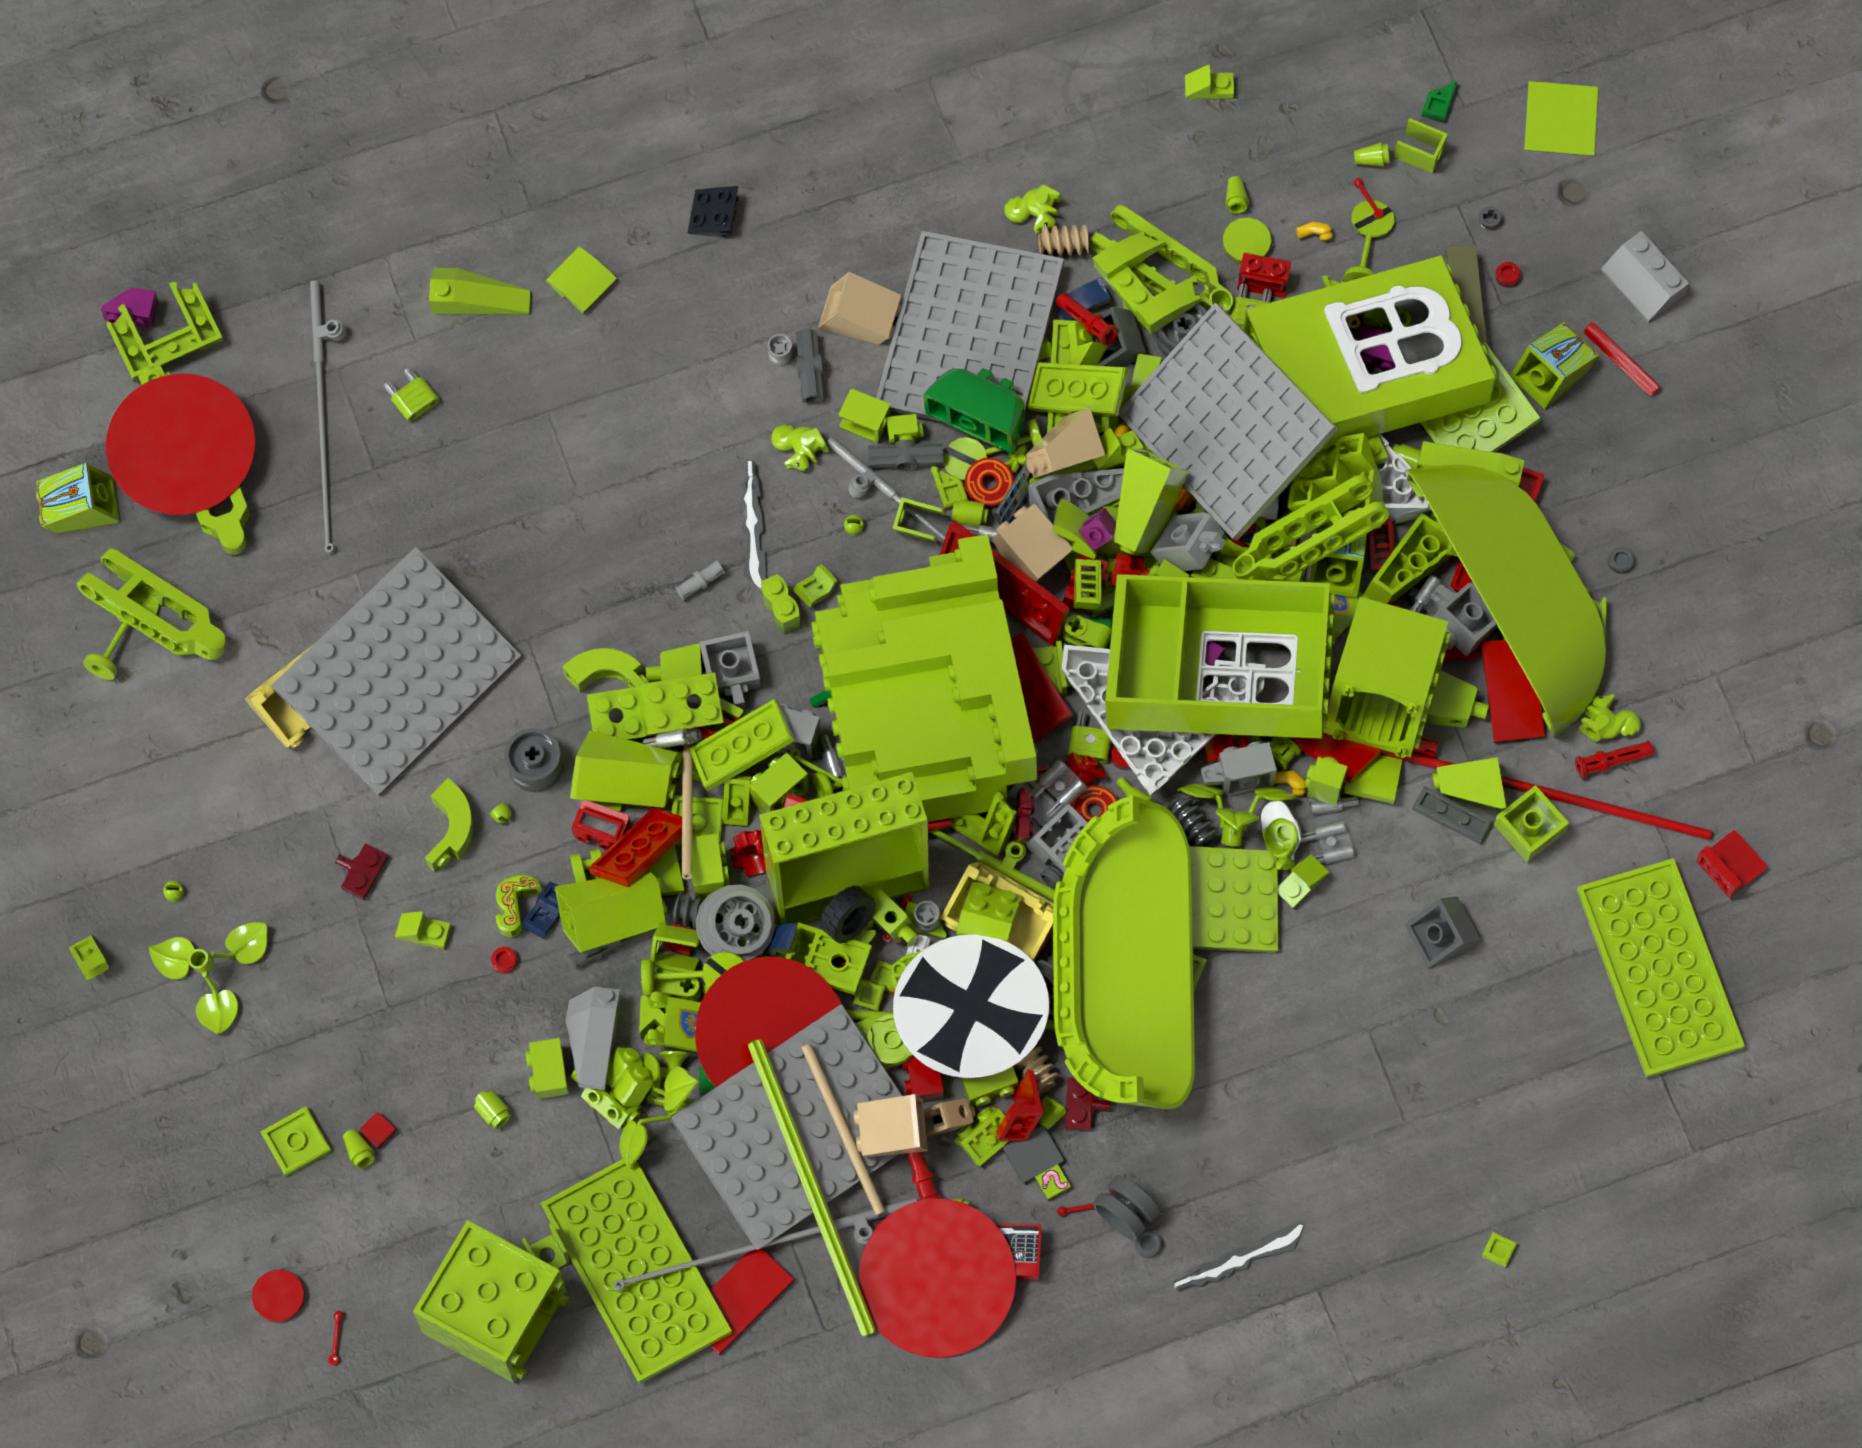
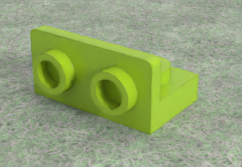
M1056 641V646L1033 648L1061 695L1067 696V687L1071 686V682L1062 671L1064 648H1062L1061 641Z
M988 1107L982 1110L977 1115L978 1119L972 1125L969 1124L961 1128L957 1133L959 1136L954 1139L955 1143L965 1150L976 1166L980 1167L1009 1142L997 1140L996 1131L1005 1117L998 1108Z

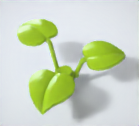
M1190 784L1177 789V793L1182 791L1195 797L1213 798L1217 801L1218 809H1216V814L1220 816V827L1223 828L1221 843L1227 846H1241L1243 831L1247 830V824L1258 821L1259 816L1254 814L1253 811L1259 800L1264 798L1274 801L1293 799L1297 802L1298 800L1297 796L1275 787H1259L1254 790V793L1257 795L1249 811H1236L1223 808L1220 795H1223L1224 791L1218 787Z
M253 922L232 930L225 940V945L231 953H215L211 951L208 954L203 949H195L193 944L183 937H174L160 944L150 946L149 953L156 968L169 979L179 980L186 977L189 972V966L202 974L212 989L213 994H206L200 998L196 1005V1015L204 1027L215 1034H222L231 1027L236 1019L238 1000L230 990H223L218 993L208 974L214 967V958H233L236 956V959L242 964L256 963L266 952L268 927L265 923Z
M648 1052L642 1055L643 1067L649 1071L653 1085L651 1089L665 1097L664 1110L667 1111L668 1115L640 1119L638 1123L630 1120L621 1133L619 1148L624 1163L630 1169H633L634 1163L639 1159L647 1144V1129L643 1125L670 1120L669 1118L695 1102L694 1099L687 1097L699 1083L686 1069L674 1067L665 1080V1091L658 1088L654 1082L660 1075L659 1062L653 1054Z

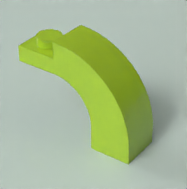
M592 649L575 656L562 666L564 676L580 693L593 682L602 678H616L624 682L629 688L649 683L642 675L641 664L627 653L615 649Z
M449 778L431 794L433 804L449 819V828L445 837L425 856L427 866L434 872L439 867L443 868L447 865L452 854L460 860L468 850L473 836V817L467 798L461 789Z

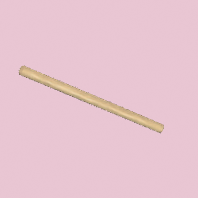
M688 742L690 744L683 743L682 878L687 880L692 878L693 758L689 748L693 747L692 742Z
M807 1044L801 1047L874 1213L878 1215L884 1212L885 1209L857 1150L811 1044Z

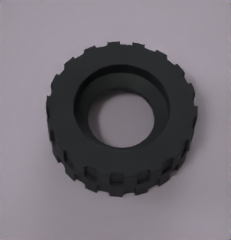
M852 885V887L845 888L833 897L826 906L820 920L821 929L839 944L847 943L868 926L876 910L875 900L859 886Z

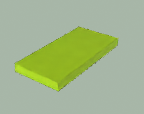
M1038 362L1026 408L1029 411L1072 414L1090 407L1092 415L1118 417L1129 370L1126 367Z
M773 699L689 748L704 788L710 791L795 740L779 702Z

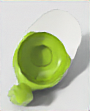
M1271 801L1263 808L1261 814L1266 849L1278 858V861L1275 862L1278 870H1291L1295 866L1294 853L1301 841V829L1298 821L1293 817L1285 803L1282 801Z

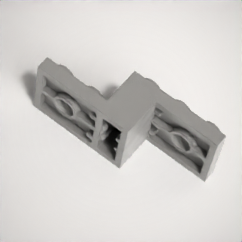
M1034 780L1017 783L1007 793V804L1009 807L1016 811L1017 792L1023 787L1031 788L1032 790L1037 783ZM1043 791L1035 799L1033 815L1030 816V821L1034 822L1033 836H1029V839L1023 844L1043 864L1051 859L1065 872L1066 866L1062 864L1066 854L1087 822L1069 803L1053 818H1050L1049 816L1059 805L1047 815L1046 811L1055 801ZM1015 819V824H1014L1013 831H1012L1014 834H1015L1016 819Z

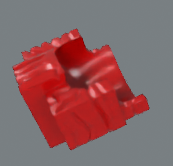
M1118 553L1115 559L1111 585L1116 587L1117 574L1147 576L1151 570L1144 567L1145 557Z
M761 830L753 832L742 831L735 835L736 837H733L735 846L729 849L732 861H734V868L744 869L746 877L765 873L766 867Z

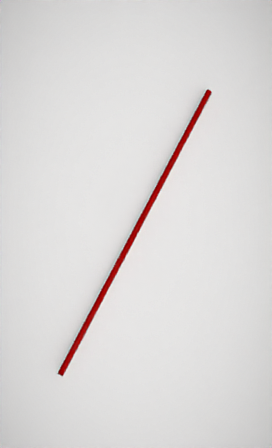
M1382 750L1380 754L1434 769L1455 764L1413 752L1411 757L1406 756L1404 758H1401V755L1398 757L1395 753ZM1501 776L1503 787L1522 792H1528L1536 785ZM1536 785L1549 799L1710 840L1712 830Z

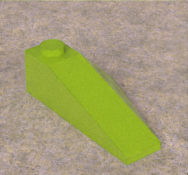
M433 268L430 278L429 303L432 314L530 315L531 292L528 289L461 268Z
M1423 441L1417 466L1421 468L1455 464L1470 465L1496 472L1519 486L1525 460L1502 453Z

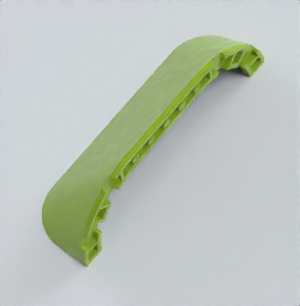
M1457 464L1406 469V479L1418 500L1423 497L1426 499L1545 710L1542 718L1552 736L1559 735L1579 718L1594 698L1603 675L1606 647L1604 629L1597 608L1537 504L1524 490L1496 472L1480 467Z
M1132 795L1108 806L1109 810L1100 817L1094 816L1077 835L1062 864L1066 866L1062 882L1057 881L1053 902L1055 1032L1058 1045L1064 1048L1067 1059L1064 1061L1075 1079L1089 1092L1117 1103L1174 1109L1183 1104L1189 1096L1195 1074L1191 855L1184 830L1172 812L1160 804Z

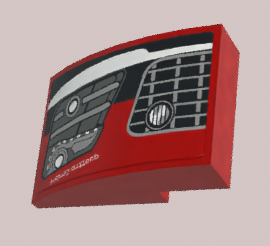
M995 1224L1004 1235L1011 1249L1015 1263L1016 1280L1039 1281L1042 1224Z

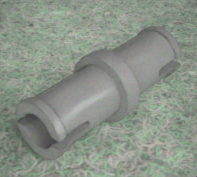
M715 560L700 572L695 571L692 573L693 576L676 586L675 589L684 601L701 588L703 590L708 587L707 584L725 574V571L720 563Z

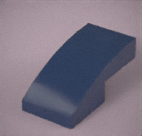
M1101 277L1068 293L1070 297L1088 310L1107 304L1111 300ZM1057 306L1063 320H1076Z
M551 881L537 897L536 905L522 922L524 929L542 939L546 937L560 916L555 887L559 885Z
M791 923L775 927L772 940L764 950L763 955L773 957L776 952L786 955L798 925Z

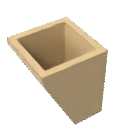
M848 272L831 285L818 329L879 345L886 339H890L894 332L895 326L892 324L901 309V304H899L901 294Z
M1090 407L1065 416L1026 454L1027 468L1032 473L1033 478L1105 455Z
M1034 503L1028 509L1025 505L1013 515L1016 519L1010 524L1007 520L996 529L998 534L992 541L1001 556L1005 557L1014 566L1037 582L1059 564L1072 551V547L1064 537L1053 533V524Z
M914 1094L857 1103L858 1110H854L855 1125L859 1126L860 1136L856 1137L857 1150L862 1152V1156L867 1158L928 1151L923 1098Z

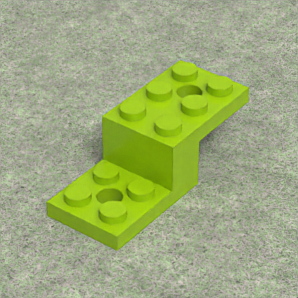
M715 673L645 683L637 687L586 695L592 731L626 740L723 723ZM690 695H696L700 698L701 704L699 708L691 709L687 705V698ZM612 709H618L622 712L623 719L621 722L613 723L609 719V712Z
M798 922L787 954L784 955L776 952L773 957H782L800 962L817 972L832 988L856 995L872 945L853 939L847 943L839 944L823 930ZM755 923L751 930L753 933L755 932ZM742 937L739 946L744 947L746 940ZM759 954V955H757V956L754 957V958L768 957V956H765V955H763V954ZM836 957H842L846 960V965L842 968H836L831 962Z

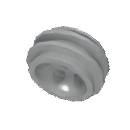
M742 884L728 885L710 893L700 905L696 917L697 936L703 948L711 955L726 951L737 954L744 961H747L761 954L770 944L775 930L774 912L768 900L756 889ZM728 900L734 901L735 908L733 910L727 907ZM747 906L752 913L746 910L745 907ZM716 914L722 916L721 923L715 922ZM735 917L737 920L743 921L742 928L740 925H735ZM755 923V932L753 933L751 930ZM724 932L727 934L728 939L726 942L721 939L720 933ZM740 937L746 940L744 947L738 945L737 941Z

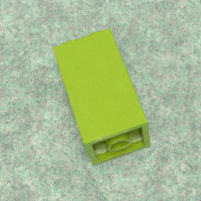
M1128 448L1114 542L1121 545L1120 549L1132 555L1134 553L1143 555L1152 551L1165 528L1188 475V470L1149 451Z
M590 730L576 755L570 798L665 808L669 798L673 799L677 785L673 784V779L677 777L680 763H676L678 752Z
M650 870L643 873L629 888L603 878L555 887L563 932L580 953L656 929L659 924L666 925L664 915H667V907L661 898V893L664 892L660 878H656Z

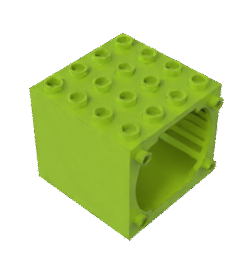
M1360 597L1328 707V728L1323 729L1322 733L1333 735L1334 739L1339 737L1338 740L1347 739L1393 752L1398 757L1401 755V758L1411 757L1413 748H1419L1451 635V632L1446 631L1449 621Z
M467 1220L413 1310V1314L423 1334L514 1383L517 1378L520 1380L524 1378L527 1372L526 1369H523L525 1363L559 1305L565 1307L569 1297L566 1296L567 1291L559 1269Z

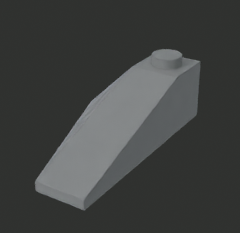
M1124 469L1046 476L1028 485L1029 505L1031 507L1035 503L1053 526L1057 505L1061 498L1074 504L1085 513L1091 512L1120 498Z
M593 987L569 1000L565 1023L579 1087L605 1090L621 1009L620 989Z

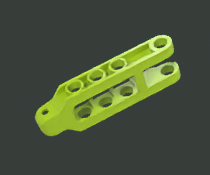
M1123 205L1116 206L1111 212L1110 218L1118 227L1131 236L1145 231L1146 236L1154 240L1164 239L1166 245L1156 252L1189 275H1195L1197 280L1204 284V291L1200 294H1195L1201 296V302L1198 304L1208 311L1214 303H1217L1228 314L1231 313L1233 297L1227 289L1218 283L1216 267ZM1097 232L1088 241L1089 246L1097 254L1118 243L1115 240H1109ZM1143 262L1131 268L1143 285L1156 294L1176 285L1174 280H1168L1159 274L1155 267H1149Z
M1357 475L1257 532L1249 549L1234 561L1233 573L1237 579L1243 580L1267 579L1284 581L1380 526L1388 519L1389 511L1382 501H1378L1362 509L1358 508L1344 517L1341 516L1343 512L1366 500L1373 493L1374 488L1368 477ZM1329 520L1334 524L1318 534L1314 533L1310 539L1298 546L1290 547L1289 551L1279 557L1270 559L1272 553Z
M240 486L230 495L233 503L231 512L218 517L210 515L208 509L196 513L203 533L218 538L223 550L229 555L240 554L247 546L243 529L250 517V513Z
M108 549L101 556L100 561L108 569L116 573L119 579L126 582L119 591L90 573L84 574L77 582L79 591L88 599L175 655L197 654L207 660H216L225 653V635L220 629L210 623L208 608L115 549ZM136 589L140 592L144 591L157 599L158 604L161 606L164 604L178 613V617H184L194 624L189 630L180 631L130 599L129 596Z

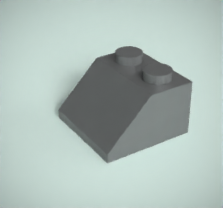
M1112 307L1101 315L1104 317L1105 322L1118 328V335L1110 345H1107L1097 366L1123 367L1136 361L1138 354H1146L1134 314L1131 310ZM1093 335L1092 341L1101 343L1099 338Z
M1458 896L1438 899L1405 924L1428 969L1463 954L1481 941Z

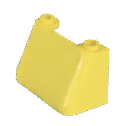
M312 646L245 698L250 707L285 747L291 745L294 748L305 740L303 735L310 726L285 702L271 685Z
M982 862L969 864L940 918L946 921L945 925L948 928L957 931L962 908L973 881L1022 895L1008 942L1019 948L1035 962L1053 934V902Z

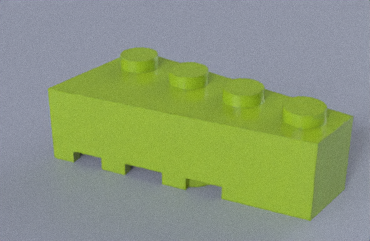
M1421 513L1375 575L1364 595L1370 600L1390 605L1453 557L1452 555H1447L1448 538L1442 527Z

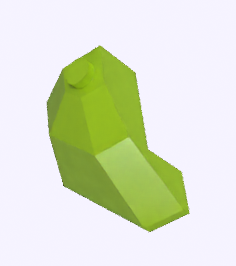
M1365 433L1341 437L1335 443L1336 447L1326 457L1322 455L1309 468L1311 472L1307 477H1304L1301 481L1297 479L1290 487L1288 508L1295 511L1357 475L1368 477L1374 488L1373 493L1366 500L1343 512L1341 516L1344 517L1354 510L1362 509L1373 502H1383L1381 478ZM1331 520L1324 523L1328 527L1334 525Z

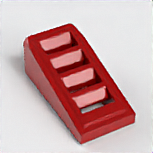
M1392 519L1386 520L1381 528L1373 529L1367 533L1371 571H1379L1384 563H1376L1375 559L1389 558L1395 550ZM1386 529V534H1373V530ZM1374 539H1387V543L1374 544ZM1388 548L1389 553L1375 554V549Z

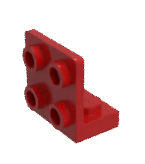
M1736 830L1731 831L1711 848L1707 845L1699 852L1696 862L1729 899L1762 874L1768 867Z
M1027 1070L1013 1095L1014 1104H1011L996 1131L998 1141H1027L1032 1131L1035 1130L1039 1119L1043 1116L1044 1104L1039 1098V1081L1035 1079L1034 1070Z

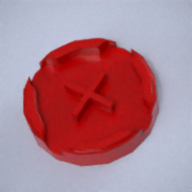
M276 1269L266 1272L258 1278L253 1286L251 1298L255 1310L261 1317L269 1322L282 1323L291 1320L304 1305L305 1292L302 1283L294 1274L286 1270Z

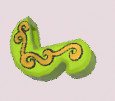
M514 875L505 878L497 886L495 896L499 910L503 914H497L495 918L499 932L505 937H516L522 931L518 897L536 896L542 892L539 881L530 875Z

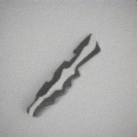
M748 461L745 462L746 474L741 483L744 492L740 498L743 505L741 512L745 517L741 528L749 534L743 575L761 589V581L766 579L765 550L760 551L759 535L764 532L762 512L758 504V498H761L758 477L755 472V462Z
M1298 1222L1261 1238L1263 1243L1249 1249L1241 1246L1221 1256L1214 1263L1208 1264L1207 1261L1189 1271L1184 1277L1174 1280L1175 1289L1178 1291L1191 1285L1201 1287L1207 1281L1217 1282L1223 1276L1229 1277L1234 1270H1247L1250 1260L1293 1251L1303 1224Z

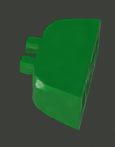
M952 368L942 374L923 394L926 415L1012 455L1014 454L1025 422V408L1023 399L1013 391V381L1002 378L998 385L992 382L994 374L987 369L982 368L975 374L966 369Z

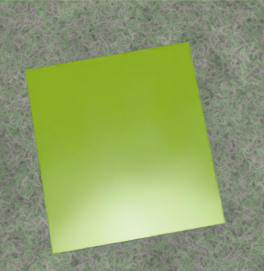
M1529 81L1524 150L1594 156L1598 87Z

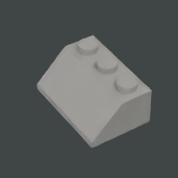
M1642 231L1622 244L1600 270L1647 323L1686 295L1689 286L1688 281Z

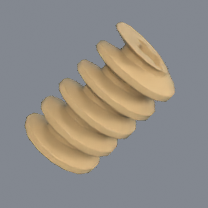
M1085 224L1082 225L1080 232L1076 225H1072L1070 232L1066 225H1063L1061 232L1058 231L1057 226H1053L1051 233H1049L1047 226H1043L1041 233H1039V254H1044V251L1047 250L1049 256H1053L1054 250H1057L1059 256H1062L1064 249H1066L1068 255L1072 256L1073 250L1076 249L1078 255H1082L1084 248L1089 253L1088 229Z
M1042 1046L1033 1048L1016 1065L1018 1070L1023 1071L1021 1074L1022 1078L1027 1070H1034L1035 1079L1039 1081V1095L1051 1090L1056 1085L1054 1080L1059 1075L1058 1072L1049 1073L1054 1066L1053 1064L1044 1065L1048 1055H1038L1043 1050Z

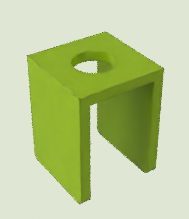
M1409 118L1405 135L1437 149L1434 155L1398 141L1394 157L1433 174L1445 150L1448 134Z
M850 389L839 412V417L842 418L839 427L842 430L879 443L887 426V417H891V404L855 389Z
M901 498L893 525L895 532L937 543L938 539L935 536L903 528L901 525L907 506L945 516L946 511L942 508Z
M659 924L653 935L650 958L654 967L678 972L695 971L699 963L698 958L659 952L661 941L697 947L700 942L697 930Z
M552 1223L548 1224L551 1235L529 1246L525 1237L521 1239L525 1251L539 1259L542 1250L552 1249L555 1252V1258L548 1264L557 1269L571 1263L567 1250Z

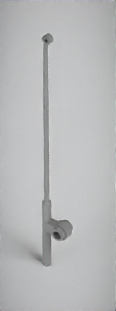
M314 280L310 282L313 354L317 376L325 528L324 549L328 554H334L336 547L330 543L322 374V363L324 362L323 341L329 339L340 341L344 339L346 327L339 320H330L326 325H322L320 282Z
M831 437L828 439L826 444L862 474L856 475L850 480L848 490L852 497L861 498L865 496L868 489L875 485L886 496L900 504L901 497L897 495L896 490L835 438ZM907 506L906 510L944 541L945 535L913 507Z
M913 1198L883 1206L885 1211L878 1215H875L872 1209L835 1219L833 1222L837 1230L854 1226V1242L858 1247L864 1249L874 1232L873 1228L868 1226V1221L887 1217L897 1209L917 1200ZM819 1226L784 1235L774 1238L761 1248L820 1233L821 1231ZM752 1244L632 1278L617 1280L614 1282V1289L616 1292H622L625 1284L756 1249Z

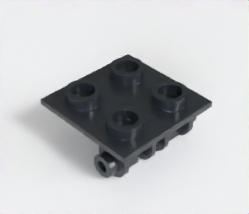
M738 186L696 189L687 233L719 231L721 237L729 238L730 234L733 233L732 221L735 220L736 202L739 200L737 195Z

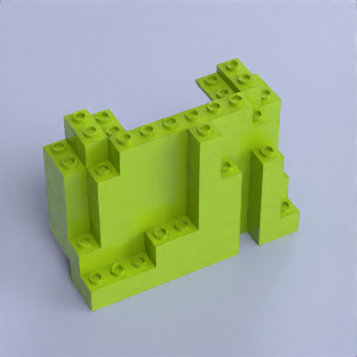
M988 534L958 539V549L954 550V553L929 557V567L875 576L870 580L840 585L841 594L837 595L838 608L816 611V621L811 622L814 647L815 649L820 648L821 652L819 654V661L823 671L825 691L831 692L832 698H827L829 712L835 713L836 720L832 721L834 736L839 735L840 743H836L838 758H844L846 777H842L843 791L913 772L927 822L987 812L998 791L1004 796L1003 799L1007 803L1006 785L1037 780L1036 753L1003 601L999 598L997 573Z

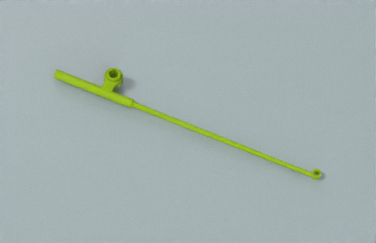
M793 749L790 752V756L794 760L817 772L825 773L828 778L843 785L842 779L801 758L798 749ZM939 830L929 831L975 856L976 860L1054 901V889L1015 869L1016 864L1025 858L1026 849L1022 843L1010 842L1005 850L1006 856L1003 862L985 852L977 851ZM1013 849H1018L1020 853L1018 855H1013L1011 851Z

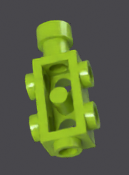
M574 1070L571 1078L578 1083L576 1071ZM607 1081L605 1090L585 1088L581 1095L592 1108L596 1109L617 1129L624 1127L630 1120L637 1121L640 1117L638 1111L641 1106H623L615 1097L613 1087Z

